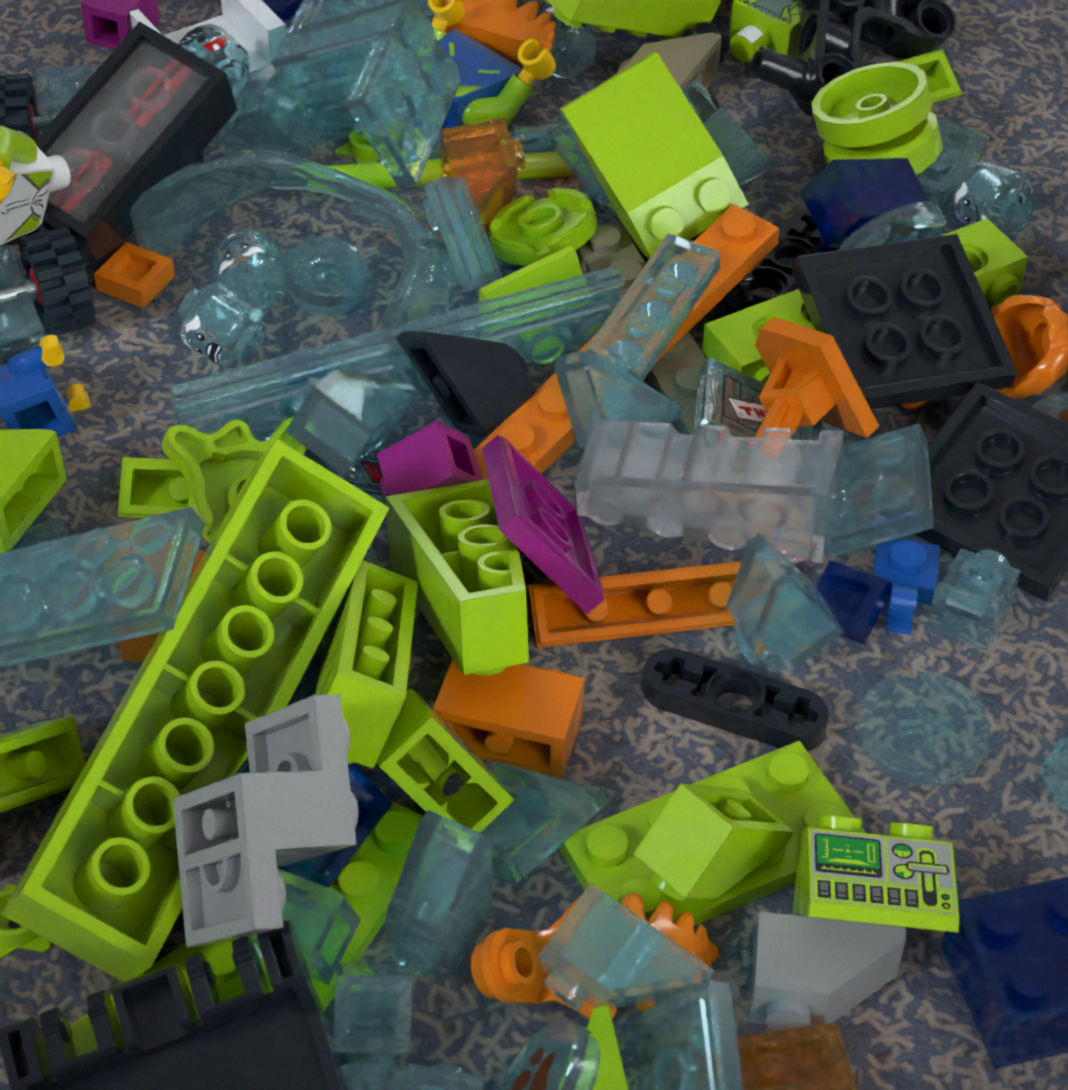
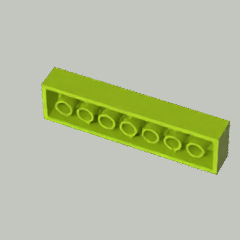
M276 438L251 470L1 915L123 982L142 975L152 967L183 908L173 798L239 773H250L245 723L288 705L389 510L388 506Z

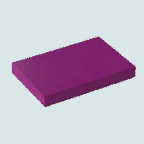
M497 435L482 448L499 530L588 614L604 601V591L581 512L504 436L500 437Z

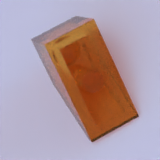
M504 118L441 130V166L467 246L478 244L489 232V225L493 217L504 206L509 204L516 194L518 171L525 169V158L519 138L511 139Z

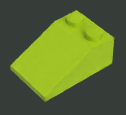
M657 52L651 53L560 108L628 236L638 252L653 262L708 229L733 204L741 208L748 205L723 154Z

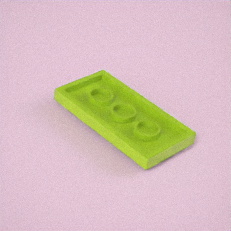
M797 741L692 783L693 785L745 790L794 831L787 844L718 899H686V901H679L670 897L651 881L650 875L653 870L634 854L675 791L561 836L559 850L586 893L600 894L609 915H613L626 895L638 893L643 899L647 920L652 916L659 903L668 901L674 906L673 922L681 913L689 912L692 914L694 926L795 884L800 828H818L819 815L855 817L802 743Z

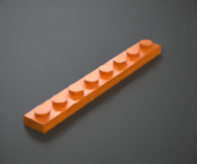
M733 204L473 450L482 480L488 479L482 448L497 435L500 437L504 436L542 474L779 244V228Z

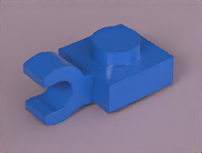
M878 536L870 596L889 598L885 631L911 635L913 613L916 611L917 602L933 605L937 587L940 545Z

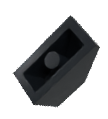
M403 331L396 337V340L454 427L461 432L488 436L537 391L526 374L528 368L525 360L518 351L507 345V343L418 331Z

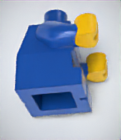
M56 335L45 336L41 339L39 347L12 356L7 364L0 366V415L7 428L47 429L56 431L57 437L77 430L75 418L71 412L86 410L90 407L89 395L85 391L83 384L77 383L69 386L65 393L66 397L63 398L46 368L48 366H59L64 361L63 346L59 343Z

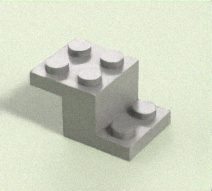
M313 695L245 723L250 773H239L173 798L186 948L217 945L241 937L283 928L282 911L286 902V887L281 873L277 870V866H286L356 845L355 828L358 821V805L354 794L350 790L347 762L350 731L347 722L342 716L340 695Z

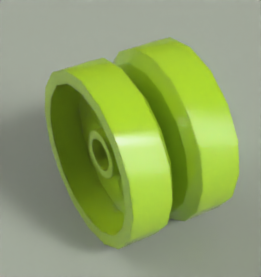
M902 62L876 63L845 73L833 79L819 90L812 101V113L818 134L825 140L823 143L824 155L830 176L838 184L855 189L879 188L913 177L937 160L943 149L936 114L931 111L933 104L926 73L916 65Z

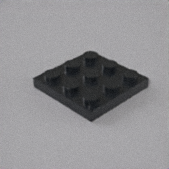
M958 234L796 257L792 273L813 327L817 331L834 337L870 409L966 395L977 382L994 390L1010 388L1013 385L1018 372Z
M977 382L884 503L883 519L932 544L940 545V548L1047 601L1068 572V424Z

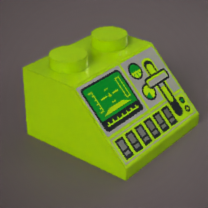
M819 815L818 828H800L793 913L815 918L958 933L960 916L953 842L933 840V826L890 822V833L887 836L861 833L862 819Z

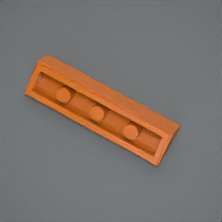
M779 557L600 577L604 591V601L588 614L554 582L531 584L526 589V600L536 648L788 620Z

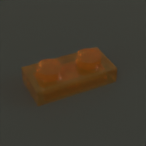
M838 1022L691 1043L690 1062L697 1090L857 1089Z

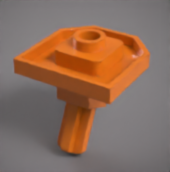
M776 317L770 319L761 328L755 346L768 368L770 376L759 396V400L767 414L750 445L751 452L755 457L763 458L768 464L780 462L797 427L814 426L818 421L868 438L879 427L832 335Z

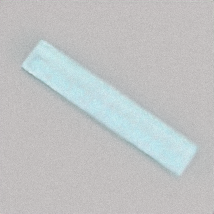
M612 266L170 387V394L174 402L172 407L175 425H187L201 433L210 435L217 432L231 420H241L249 426L253 438L258 441H267L287 418L297 417L305 420L311 426H313L311 421L314 425H316L314 421L327 422L330 425L327 420L311 419L310 421L306 414L341 419L342 417L373 408L377 410L387 409L398 401L427 393L432 394L396 340V337L403 331L434 332L507 343V345L519 352L527 365L533 363L547 364L559 356L579 351L623 309V298L620 295V288L624 287L625 280L618 269Z

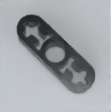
M680 649L660 650L651 655L644 665L643 694L647 701L658 709L777 748L800 741L807 751H811L817 748L825 738L829 717L828 707L820 696L809 690ZM672 674L683 677V680H677L674 686H667L662 683V680H668ZM702 682L707 683L705 698L697 696V692H701ZM726 693H739L746 696L752 705L742 711H731L722 707L717 702V698ZM764 702L773 704L772 708H769L768 718L762 717ZM795 714H802L807 717V720H804L800 727L788 724V720H792Z

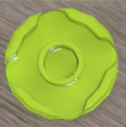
M553 188L547 190L549 196L547 198L535 201L533 194H527L507 204L493 217L489 225L491 233L489 238L496 257L507 264L527 266L568 246H572L575 250L582 247L595 234L598 224L590 197L575 189Z

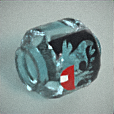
M200 25L187 32L180 40L179 45L226 72L233 96L238 94L243 89L250 73L251 62L247 51L223 27L217 25Z

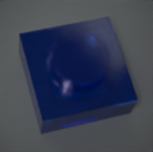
M829 560L803 611L806 624L865 645L890 595L888 579Z

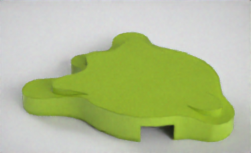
M297 417L287 418L267 441H258L253 438L249 426L241 420H231L217 432L210 435L201 433L187 425H174L167 430L162 439V450L180 468L186 480L188 507L193 523L204 539L211 543L251 470L276 438L301 454H305L313 438V430L308 422Z

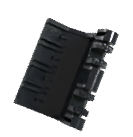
M290 920L283 922V928L257 934L258 943L273 988L272 992L269 990L259 955L250 936L241 937L233 940L231 943L233 947L232 958L236 970L241 977L245 994L221 1002L216 987L217 980L212 965L206 960L204 954L199 953L185 959V968L200 1019L197 1017L185 975L180 965L175 962L112 986L115 1007L109 994L104 989L88 995L87 1012L98 1049L77 1057L72 1041L73 1036L70 1024L57 1007L40 1013L39 1022L41 1028L34 1017H29L0 1028V1048L11 1090H347L320 1000L312 984L299 939Z

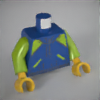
M428 0V5L435 16L431 25L425 24L403 75L406 102L398 107L397 113L400 123L410 133H417L428 125L434 124L456 139L473 131L506 127L511 123L516 114L524 109V103L534 90L531 86L533 81L544 80L553 75L556 67L554 57L547 48L543 49L536 39H528L518 50V59L524 66L522 69L456 29L448 34L445 33L447 26L457 24L464 16L465 11L461 0H451L447 6H445L447 0Z

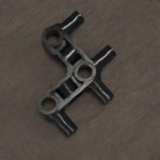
M791 0L799 3L801 8L796 58L761 46L752 58L749 76L752 79H759L789 90L790 96H793L797 106L805 114L814 117L812 101L819 90L833 79L862 67L863 56L858 53L860 40L882 47L886 54L909 59L934 52L955 32L957 26L956 16L945 0Z

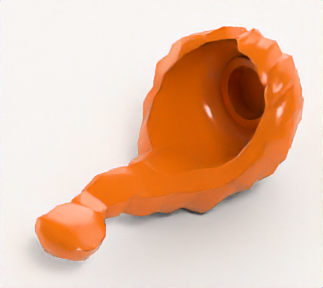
M1021 294L1007 297L1003 303L993 306L991 310L992 315L1018 372L1010 388L997 389L996 391L1018 400L1041 394L1044 390L1051 388L1053 383L1057 382L1068 371V313L1063 311L1061 304L1055 303L1052 299ZM927 401L903 404L900 406L909 410H914L919 407H922Z

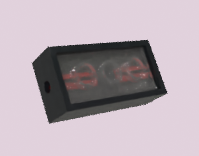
M139 21L34 141L46 157L60 155L64 158L71 175L68 187L50 192L42 224L36 230L42 232L61 226L68 227L71 236L75 239L77 251H80L82 259L99 269L127 241L238 110L226 72Z

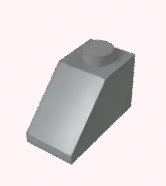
M759 911L753 952L749 1023L766 1024L772 1031L784 1035H797L806 1032L808 1029L824 1030L897 976L906 940V927Z

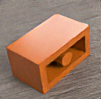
M452 659L433 710L469 745L480 759L563 778L583 719L585 678L568 675L555 669H541L524 664L506 667L504 671L495 675L482 676L473 673L463 675Z

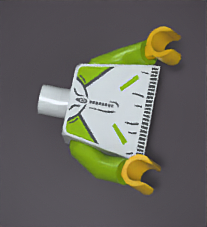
M0 125V245L35 231L42 224L50 192L68 187L71 180L70 169L64 158L60 155L46 157L30 136Z

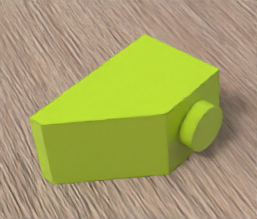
M681 783L634 854L653 870L650 875L651 881L670 897L679 901H686V899H718L787 844L794 831L745 790Z

